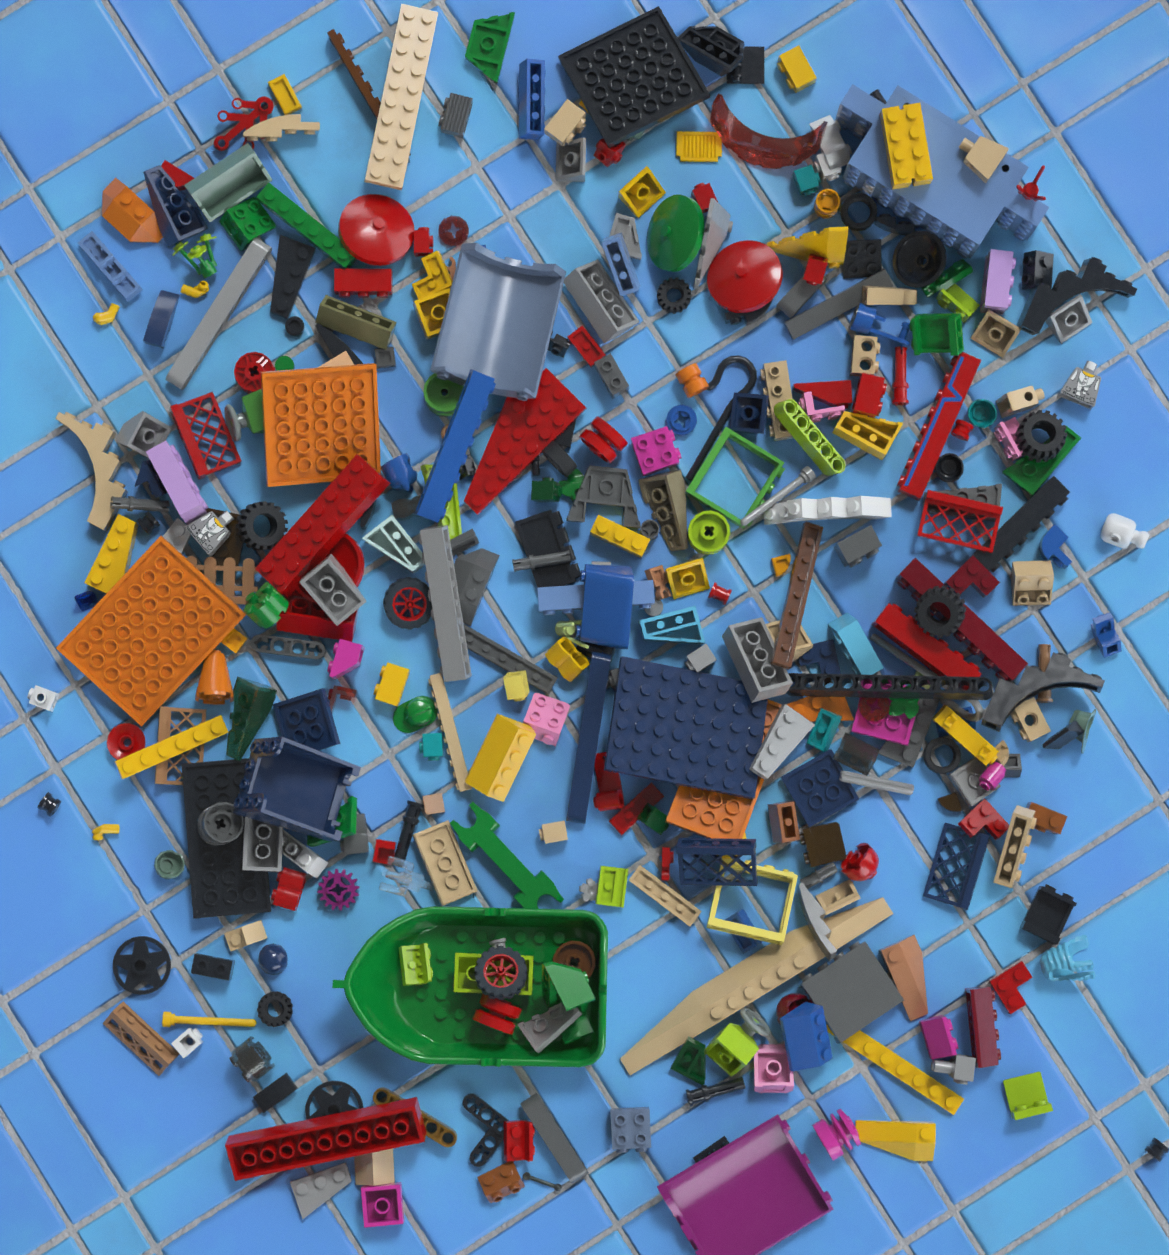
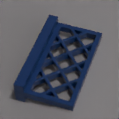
M945 822L923 896L968 910L990 835L977 832L975 834L977 836L975 844L967 847L963 840V837L967 836L966 832L959 826ZM947 829H955L959 837L949 842L946 837ZM961 839L966 849L955 854L951 844ZM949 845L954 855L943 860L940 855L941 849ZM968 851L971 857L970 862L962 866L957 856ZM956 858L960 868L950 873L945 862ZM943 864L948 874L938 879L935 869ZM962 869L965 874V880L956 884L952 874ZM950 876L955 886L945 891L940 881ZM938 882L943 892L937 896L928 894L930 886ZM957 888L960 894L958 903L949 900L946 893Z
M678 839L676 854H678L680 885H758L756 839ZM683 854H690L695 859L689 864L683 859ZM703 855H710L714 859L708 864L701 857ZM729 855L733 860L727 864L721 857ZM743 855H751V862L745 864L739 858ZM697 861L705 867L701 872L692 867ZM716 861L724 867L719 873L711 867ZM735 862L743 867L739 873L731 868ZM688 869L696 875L693 879L685 878L684 873ZM709 870L715 877L707 879L702 874ZM728 870L734 877L732 879H725L722 874ZM747 870L753 876V880H745L741 875Z

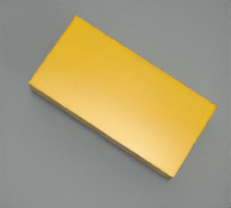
M285 74L268 82L284 115H290L302 109Z

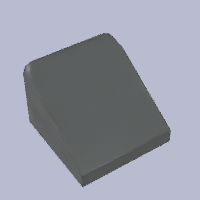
M1009 754L1008 761L1004 765L1006 769L1004 778L1021 776L1020 754Z

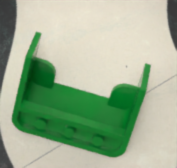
M548 961L542 964V996L548 1010L562 1002L566 1011L577 1007L582 1013L579 1018L560 1034L564 1043L567 1044L594 1033L586 1017L585 1010L588 1009L587 1003L595 1000L588 984L589 979L586 972H582L579 968Z

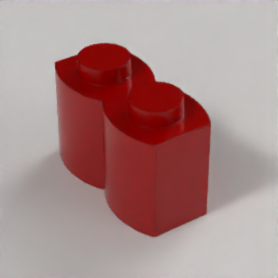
M285 867L283 871L278 872L276 881L279 882L277 889L273 890L271 895L273 905L297 911L307 874Z

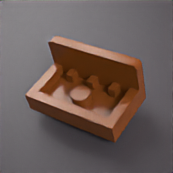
M513 1161L502 1164L477 1177L490 1203L499 1202L505 1196L515 1194L525 1187Z

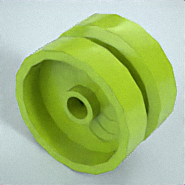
M712 510L702 511L695 515L690 521L687 531L691 547L704 555H712L721 551L727 544L730 536V526L726 518ZM706 530H710L712 532V535L706 536Z

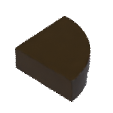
M956 792L937 798L940 805L945 809L953 812L962 811Z

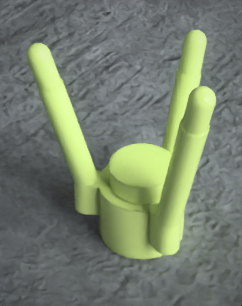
M582 620L559 621L556 623L555 631L557 635L565 636L572 643L586 649L589 648L587 644L571 637L575 632V625H579Z

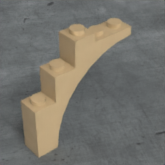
M59 412L55 419L70 428L79 437L93 463L95 497L87 522L107 532L119 510L118 508H110V502H113L111 497L125 498L128 493L124 489V484L116 480L112 483L122 464L118 460L119 456L110 451L106 454L116 433L112 431V426L104 422L102 425L96 423L94 428L91 429L93 425L82 420L80 423L75 420L76 417L68 412H65V414Z

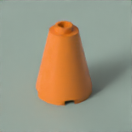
M213 650L204 659L195 694L197 702L201 699L203 704L220 705L225 704V700L230 699V702L234 700L226 658L220 650Z

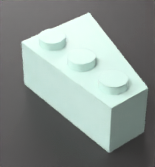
M393 515L362 538L363 541L412 573L417 572L425 565L422 561L421 550Z

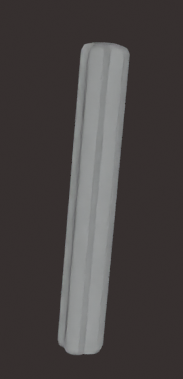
M842 771L840 773L839 779L842 782L911 795L914 791V785L849 771Z

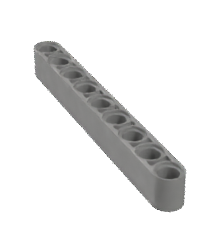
M258 238L253 239L166 376L168 382L181 390L187 386L272 251L271 246Z

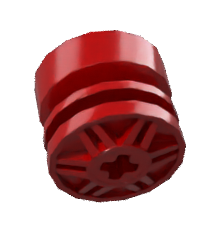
M250 352L241 356L236 362L234 375L241 389L250 394L261 389V372L276 371L270 359L264 354ZM257 369V371L259 372V374H258V375L255 374V375L253 376V375L251 374V371H255V370Z

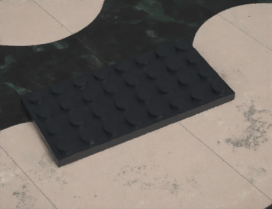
M249 758L182 764L193 919L271 912L268 872L242 870L244 826L242 833L237 839L218 846L206 843L199 835L197 829L199 815L205 809L221 802L234 804L240 791V781L245 774V764ZM220 821L215 822L217 824V829L222 827L220 826Z

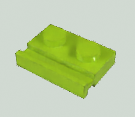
M600 866L595 904L624 908L628 869Z

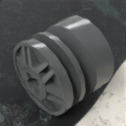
M227 802L216 803L199 815L197 829L199 835L206 843L214 846L224 845L237 839L242 833L244 819L243 816L233 813L234 804ZM220 821V826L222 827L217 829V824L215 822Z

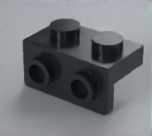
M1037 250L1024 253L1022 290H1031L1034 285L1041 283L1050 285L1052 289L1054 254Z

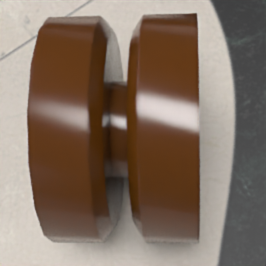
M580 941L563 943L553 956V962L579 968L582 972H586L588 978L595 969L596 959L593 951L588 945ZM571 959H577L578 963L576 966L570 964Z

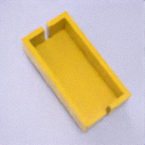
M921 104L903 105L901 110L899 106L882 108L880 119L892 190L910 187L911 179H914L913 186L931 184L933 175Z

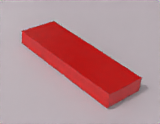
M651 782L611 818L609 822L622 835L638 821L637 817L647 803L654 806L664 795Z

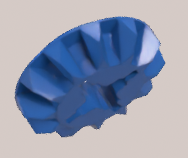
M687 405L674 406L667 414V426L677 435H687L696 426V413ZM679 412L683 418H688L684 422V428L681 423L676 422L679 419Z

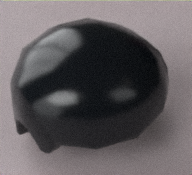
M946 453L940 456L935 465L937 476L944 482L958 480L964 471L962 460L953 453Z

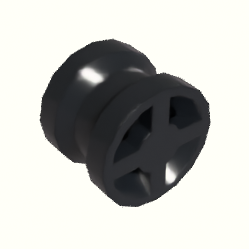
M149 511L145 513L143 518L136 520L148 535L152 533V529L160 526L159 522Z
M48 792L42 798L37 808L45 810L47 815L51 817L60 806L61 800L53 798L52 794Z
M1154 1137L1152 1144L1147 1146L1145 1151L1160 1162L1163 1154L1168 1153L1169 1149Z

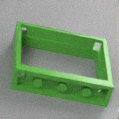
M725 427L687 488L686 494L744 529L745 526L740 524L741 519L695 492L727 439H731L775 466L745 516H747L765 502L763 497L766 493L770 494L775 484L772 482L776 477H781L785 470L782 467L785 462L728 427Z

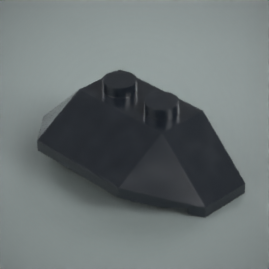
M689 26L678 37L682 47L694 61L721 77L730 73L744 59V41L717 26L697 28Z

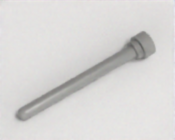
M809 466L803 468L798 478L741 519L740 524L746 526L802 483L813 481L816 478L814 471Z

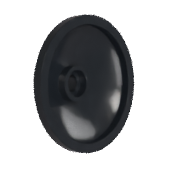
M915 231L903 237L896 246L892 260L893 269L897 278L905 285L913 288H923L933 284L941 276L946 266L947 254L943 242L936 235L927 231ZM927 259L926 264L923 265V260Z

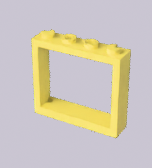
M722 858V860L727 864H729L733 860L732 858ZM746 860L744 863H745V864H748V863H750L751 861ZM737 862L731 866L735 871L743 869ZM721 864L718 873L724 868ZM757 865V876L789 883L779 933L715 918L722 887L715 885L706 928L782 946L798 875L787 869L782 871L775 870V867L771 865H764V867Z

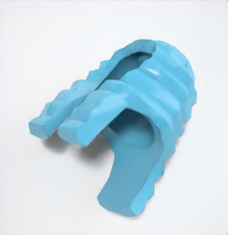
M1076 936L1074 940L1070 939L1056 948L1052 947L1050 950H1046L1040 959L1041 970L1044 976L1052 981H1068L1070 979L1072 981H1086L1095 979V972L1088 971L1094 968L1092 960L1073 961L1075 953L1088 948L1087 936Z

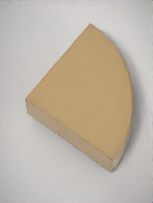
M1002 740L994 748L999 751L996 754L998 756L996 761L1004 766L1009 758V748L1005 741Z

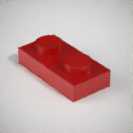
M583 325L567 337L590 367L594 366V362L606 356Z

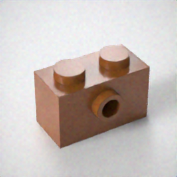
M1028 802L1026 808L1036 811L1034 818H1037L1034 829L1043 833L1047 830L1057 835L1061 834L1068 816L1036 803Z

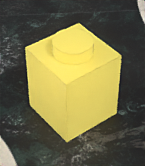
M526 670L509 672L503 677L507 700L513 699L515 702L525 700L530 693Z

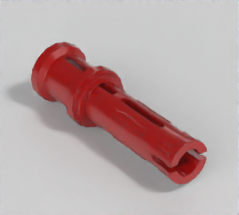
M901 346L895 347V382L892 384L894 389L893 405L909 404V400H907L909 384L906 382L907 347H902V349Z

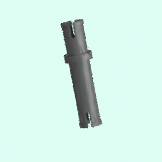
M112 496L111 501L113 502H110V508L127 509V511L145 510L168 513L169 508L167 507L170 506L169 500L136 499L133 496H128V498Z
M568 550L513 559V569L516 572L525 569L535 570L538 567L571 563L570 553Z

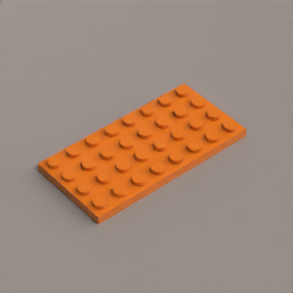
M769 699L767 702L762 743L782 705ZM758 776L754 799L679 785L665 822L705 838L742 839L764 779Z

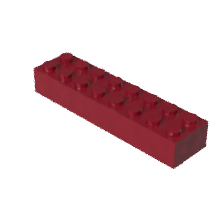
M916 558L896 577L898 580L896 583L903 590L907 588L912 593L910 596L916 602L928 589H933L934 586H939V588L945 586ZM934 602L930 605L932 616L935 615L940 621L950 619V610L944 603ZM963 604L966 607L965 619L954 632L953 637L960 643L963 641L968 646L967 650L975 656L977 654L982 659L980 662L987 669L992 668L996 672L995 676L998 679L1001 678L1006 681L1010 679L1013 681L1028 663L967 605Z

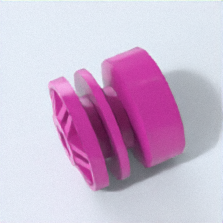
M841 1108L837 1110L840 1117L839 1120L832 1113L830 1114L832 1124L829 1125L824 1119H821L812 1125L833 1161L844 1155L841 1147L843 1144L849 1150L853 1149L849 1142L852 1139L857 1147L861 1145L856 1127Z

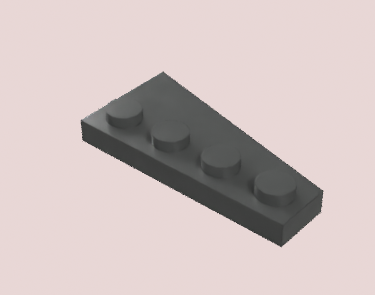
M1002 484L936 492L1000 506ZM924 492L923 494L922 511L925 502L926 492ZM928 504L927 512L929 514H938L940 512L936 505ZM954 509L944 512L946 516L958 517ZM971 513L963 516V518L976 519L974 514ZM987 517L984 521L995 522V519Z
M920 699L919 711L915 717L908 746L886 741L877 754L913 768L940 699Z

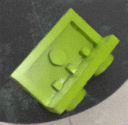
M422 943L420 945L399 947L403 986L423 985L431 982L433 970L430 967L429 959L431 952L428 944Z

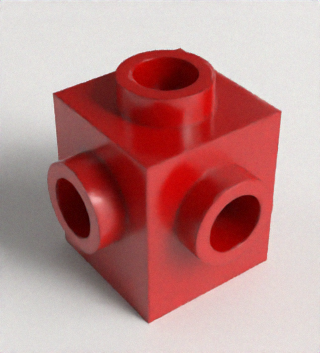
M602 138L597 142L595 146L597 149L593 156L606 167H609L611 164H617L623 156L621 153L626 144L622 141L608 148Z

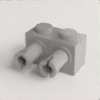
M957 1054L951 1056L949 1061L933 1059L931 1071L948 1074L949 1077L954 1079L953 1082L968 1085V1081L973 1082L976 1058Z

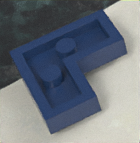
M833 639L814 643L809 651L798 658L799 666L818 663L821 674H841Z

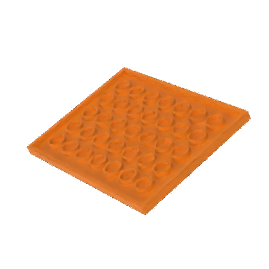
M161 535L56 649L142 727L246 614Z

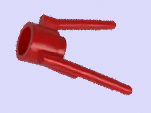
M1044 165L1041 166L1032 182L1025 184L1023 188L1020 185L1016 186L1018 193L1022 194L1025 199H1033L1035 202L1046 200L1044 196H1037L1039 188L1036 185L1045 169Z

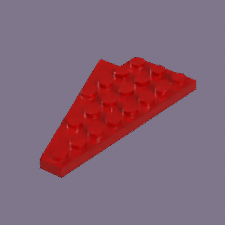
M547 368L542 371L536 398H528L527 401H522L515 397L506 398L464 499V502L477 515L542 453L545 447L554 441L587 409Z

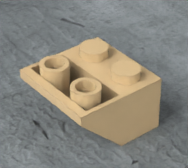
M1051 560L1012 561L1011 588L1013 606L1051 605L1054 580Z

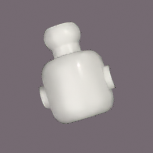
M1111 513L1105 520L1100 537L1104 542L1126 549L1130 543L1142 549L1145 548L1149 533L1137 531L1136 523L1133 520Z

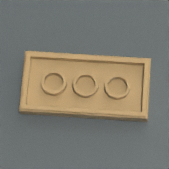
M449 820L412 835L441 907L478 892Z

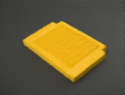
M677 131L676 156H680V162H718V157H722V132Z

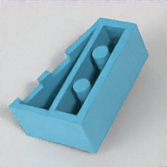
M696 606L639 620L644 641L705 644Z
M845 613L828 624L834 634V639L843 648L842 653L845 658L851 661L853 665L851 668L854 674L873 675L884 668L857 619L849 613Z

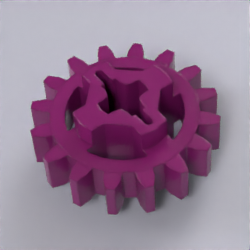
M335 869V874L328 871V877L322 876L324 883H318L322 887V890H319L318 893L323 894L320 901L326 900L325 906L327 907L331 904L332 910H335L336 906H338L341 911L343 910V905L350 908L349 902L356 903L354 896H359L356 889H359L360 886H355L358 879L352 880L353 873L351 872L346 875V869H343L341 873H339L338 869ZM341 877L346 878L351 885L343 883ZM334 878V883L331 887L326 888L328 882ZM337 884H339L340 887L348 888L347 890L341 891V895H338V892L330 891L331 889L337 888ZM351 892L350 897L344 901L345 894ZM327 894H332L336 898V902L332 901Z

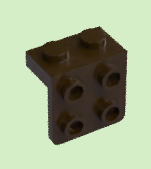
M838 822L801 829L802 834H799L800 843L805 846L806 853H803L805 864H809V867L846 859V851Z

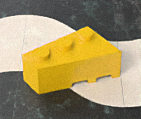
M844 411L832 433L876 458L883 460L903 423Z

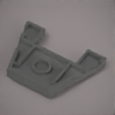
M588 466L566 521L584 523L586 503L623 507L622 526L639 529L641 525L640 521H638L637 508L634 504L627 469Z

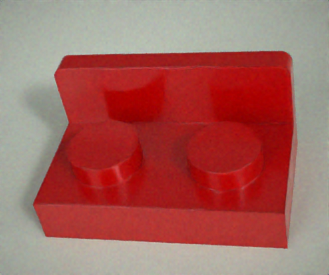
M528 1120L504 1121V1161H533L535 1147L533 1145L535 1128L532 1122Z

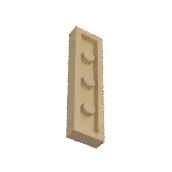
M641 865L638 866L629 878L631 883L689 927H691L702 912Z

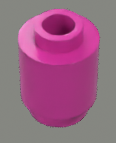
M998 762L989 765L979 777L980 786L987 791L994 790L1005 777V767Z

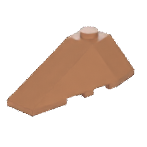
M915 935L880 949L879 952L893 984L904 999L902 1004L909 1020L913 1021L928 1014L923 955Z

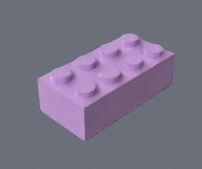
M164 441L146 451L174 506L185 523L188 525L206 515L207 511L205 509L208 506L201 497L197 485L190 477L191 474L184 465L183 459L175 446H170L167 441Z

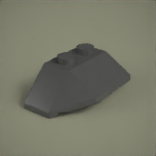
M483 548L456 558L454 563L463 623L469 626L472 625L500 556Z

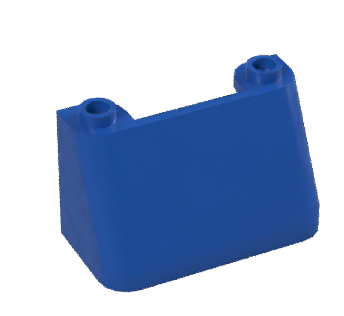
M585 564V568L581 570L580 581L584 582L582 622H580V626H576V637H579V640L582 642L617 649H628L634 589V575L631 566Z

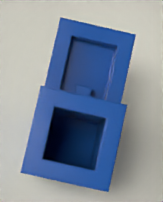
M1055 524L1042 536L1039 543V552L1044 561L1052 557V562L1057 567L1065 569L1072 561L1059 547L1069 537Z
M1111 612L1093 618V624H1091L1092 633L1103 657L1121 652V640L1115 631L1114 617Z

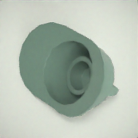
M1096 709L1092 713L1075 710L1069 721V724L1077 721L1084 730V733L1076 737L1077 740L1082 742V754L1085 751L1089 730L1096 715Z

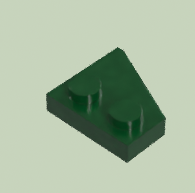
M688 1036L671 1064L670 1069L704 1085L706 1080V1045Z

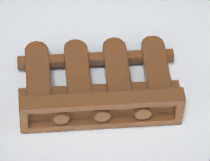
M194 556L186 558L198 570H204V575L215 585L216 570L223 571V585L216 586L223 590V593L235 604L246 605V597L251 592L258 591V587L254 586L255 572L258 571L255 570V561L252 558L245 559L243 566H236V561L232 557L224 560V566L217 565L214 557H207L204 565H197L198 561ZM236 571H243L242 586H235ZM235 591H242V596L235 595Z

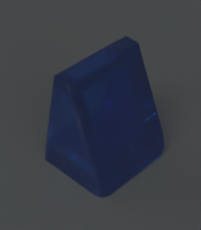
M92 590L74 597L82 611L94 608L99 602L96 593Z

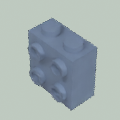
M649 1107L610 1109L612 1150L616 1149V1153L628 1152V1149L636 1148V1152H645L647 1148H651Z

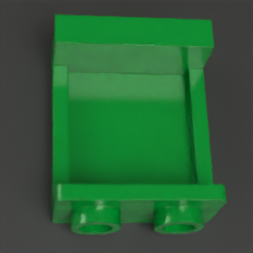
M961 313L917 314L911 318L909 327L913 336L911 347L914 350V355H920L921 353H950L951 356H958L964 351Z

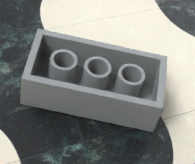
M763 618L729 625L722 638L751 702L786 694L793 682L786 668L771 664L775 644Z

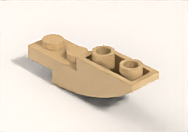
M301 114L278 116L250 127L243 132V138H247V141H258V138H266L268 142H277V138L282 137V131H285V134H296V131H304L305 135H315V131L320 130V122H301Z

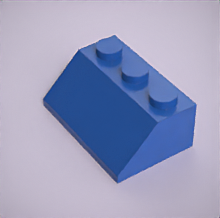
M804 1002L780 1018L790 1071L820 1067L833 1058L823 1006Z

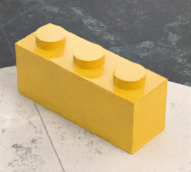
M600 515L597 516L590 531V535L641 559L650 542L649 538Z

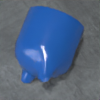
M408 453L397 456L380 467L393 489L413 491V484L417 480L418 474L410 465Z

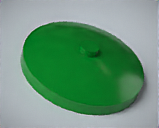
M672 195L662 201L653 213L647 232V248L653 263L662 270L676 272L684 269L694 260L701 247L704 236V217L699 204L693 198L684 195Z

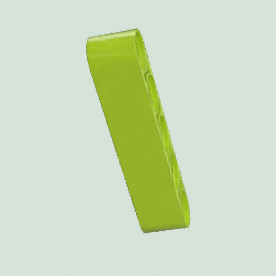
M788 399L775 404V416L824 475L832 476L845 470L846 464L844 459L795 400Z

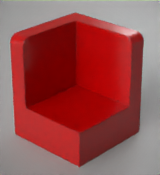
M376 839L373 862L392 865L397 842Z

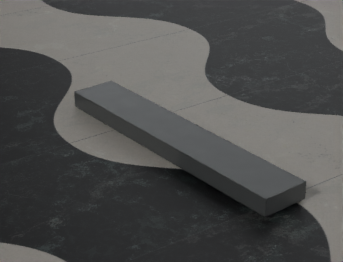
M883 269L785 321L784 323L791 338L794 340L862 303L863 286L893 287L886 270Z
M464 624L467 648L508 672L526 670L529 684L546 694L550 693L558 677Z

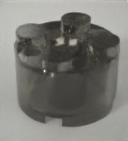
M252 1036L231 1052L232 1056L229 1058L235 1067L238 1066L241 1069V1074L247 1082L251 1080L254 1082L258 1081L275 1067L274 1063L270 1064L269 1062L272 1058L268 1051L259 1041L254 1043L252 1041L254 1037Z

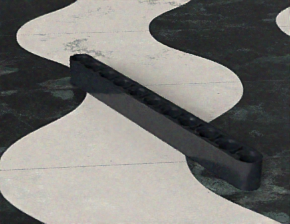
M788 673L792 682H795V685L786 692L790 696L988 700L994 693L992 682L985 677ZM810 682H813V683H814V685H813L812 687H810V688H807V687H806V685H807L808 683H810ZM827 683H833L832 687L825 688ZM847 683L853 684L850 688H844ZM865 684H872L869 689L863 688ZM885 684H891L889 689L882 688ZM906 684L911 685L907 690L902 689ZM924 685L930 686V688L927 690L921 689V687ZM944 685L950 686L949 689L945 691L941 690L940 688ZM962 686L969 687V689L966 691L960 690ZM982 686L989 687V689L984 692L979 690Z

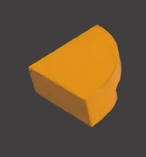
M790 554L771 558L776 577L781 576L788 569L791 561Z

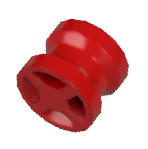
M957 419L955 422L956 427L952 429L951 435L968 441L969 433L973 430L974 426L966 421Z

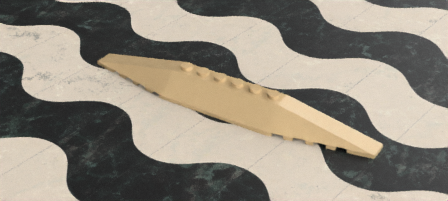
M882 897L827 917L823 921L831 930L829 941L837 950L891 916L893 912ZM808 925L786 933L782 946L770 943L692 991L620 1058L629 1075L684 1044L688 1036L691 1038L696 1037L826 957L817 945Z

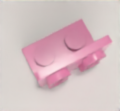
M1016 417L1006 422L1002 421L994 428L996 439L998 442H1002L1005 447L1003 451L1008 459L1011 458L1012 462L1022 457L1021 454L1023 453L1022 450L1019 451L1018 449L1019 444H1015V434L1020 425Z

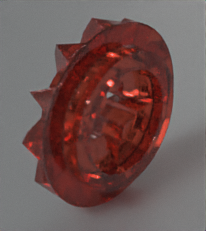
M451 215L444 218L439 225V236L447 245H460L468 237V225L460 216ZM452 223L456 229H460L456 231V238H454L452 232H445L451 229Z
M888 698L860 699L859 711L862 717L868 721L877 722L884 719L889 713L890 703ZM877 701L880 709H875L871 714V707L869 705H873Z

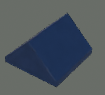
M734 392L729 429L737 432L764 434L769 396Z

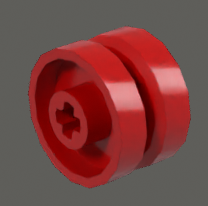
M596 416L590 423L593 431L585 429L579 438L595 455L611 464L617 457L616 452L612 448L622 451L628 442L611 425Z
M482 993L479 1003L481 1006L489 1009V1011L477 1009L472 1019L512 1035L516 1025L505 1018L508 1016L518 1019L522 1009L512 1005L507 1000L491 999L488 995Z

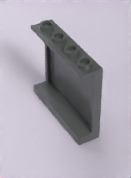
M857 941L849 947L851 951L845 955L843 952L839 953L834 958L833 963L830 965L827 962L817 968L818 973L815 975L809 973L801 979L803 983L799 985L800 988L803 987L813 1004L823 1006L826 1024L835 1037L833 1038L837 1044L843 1042L904 1001L866 942L860 944Z

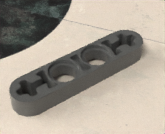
M261 634L254 636L251 640L252 648L261 653L315 660L323 658L326 654L325 646L315 641ZM259 638H262L263 642L269 643L268 639H272L270 643L271 650H267L268 646L264 645L261 646V649H258L255 641H259ZM278 640L284 642V649L282 651L274 649V643ZM296 643L303 645V651L300 654H296L293 651V646ZM306 644H310L309 648L315 649L318 645L322 653H318V656H315L314 652L308 651L309 655H305L307 651Z

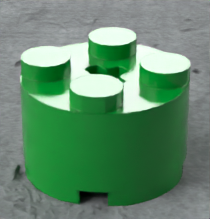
M266 582L257 592H251L246 597L247 604L245 605L244 613L260 628L267 629L281 618L279 614L282 611L286 612L289 602L272 585Z

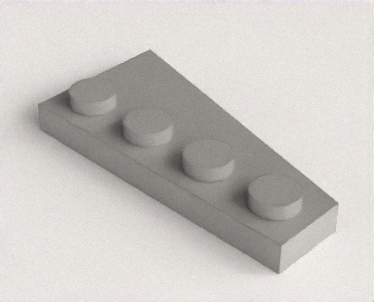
M781 705L749 770L764 780L768 779L815 724L788 705Z

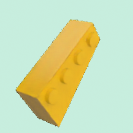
M120 514L117 515L84 582L85 584L107 594L128 571L131 563V555L139 524Z

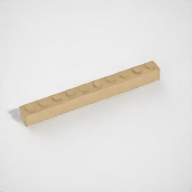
M441 673L430 675L428 681L429 685L433 687V690H431L432 696L436 698L434 704L436 709L439 710L437 714L438 719L442 721L440 726L442 732L445 733V737H443L444 742L448 744V748H446L447 753L452 759L449 761L451 767H454L453 776L454 779L457 778L456 788L460 792L471 790L472 787L465 783L468 771Z

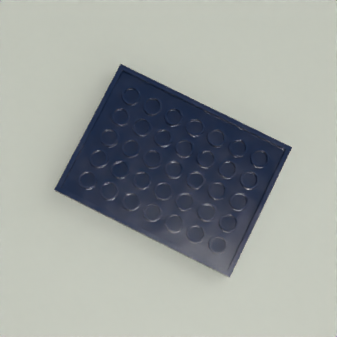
M621 656L604 771L754 799L758 775L749 770L762 745L768 699L752 703L742 680Z

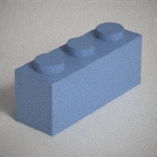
M622 232L604 238L602 246L620 296L638 291L640 283Z

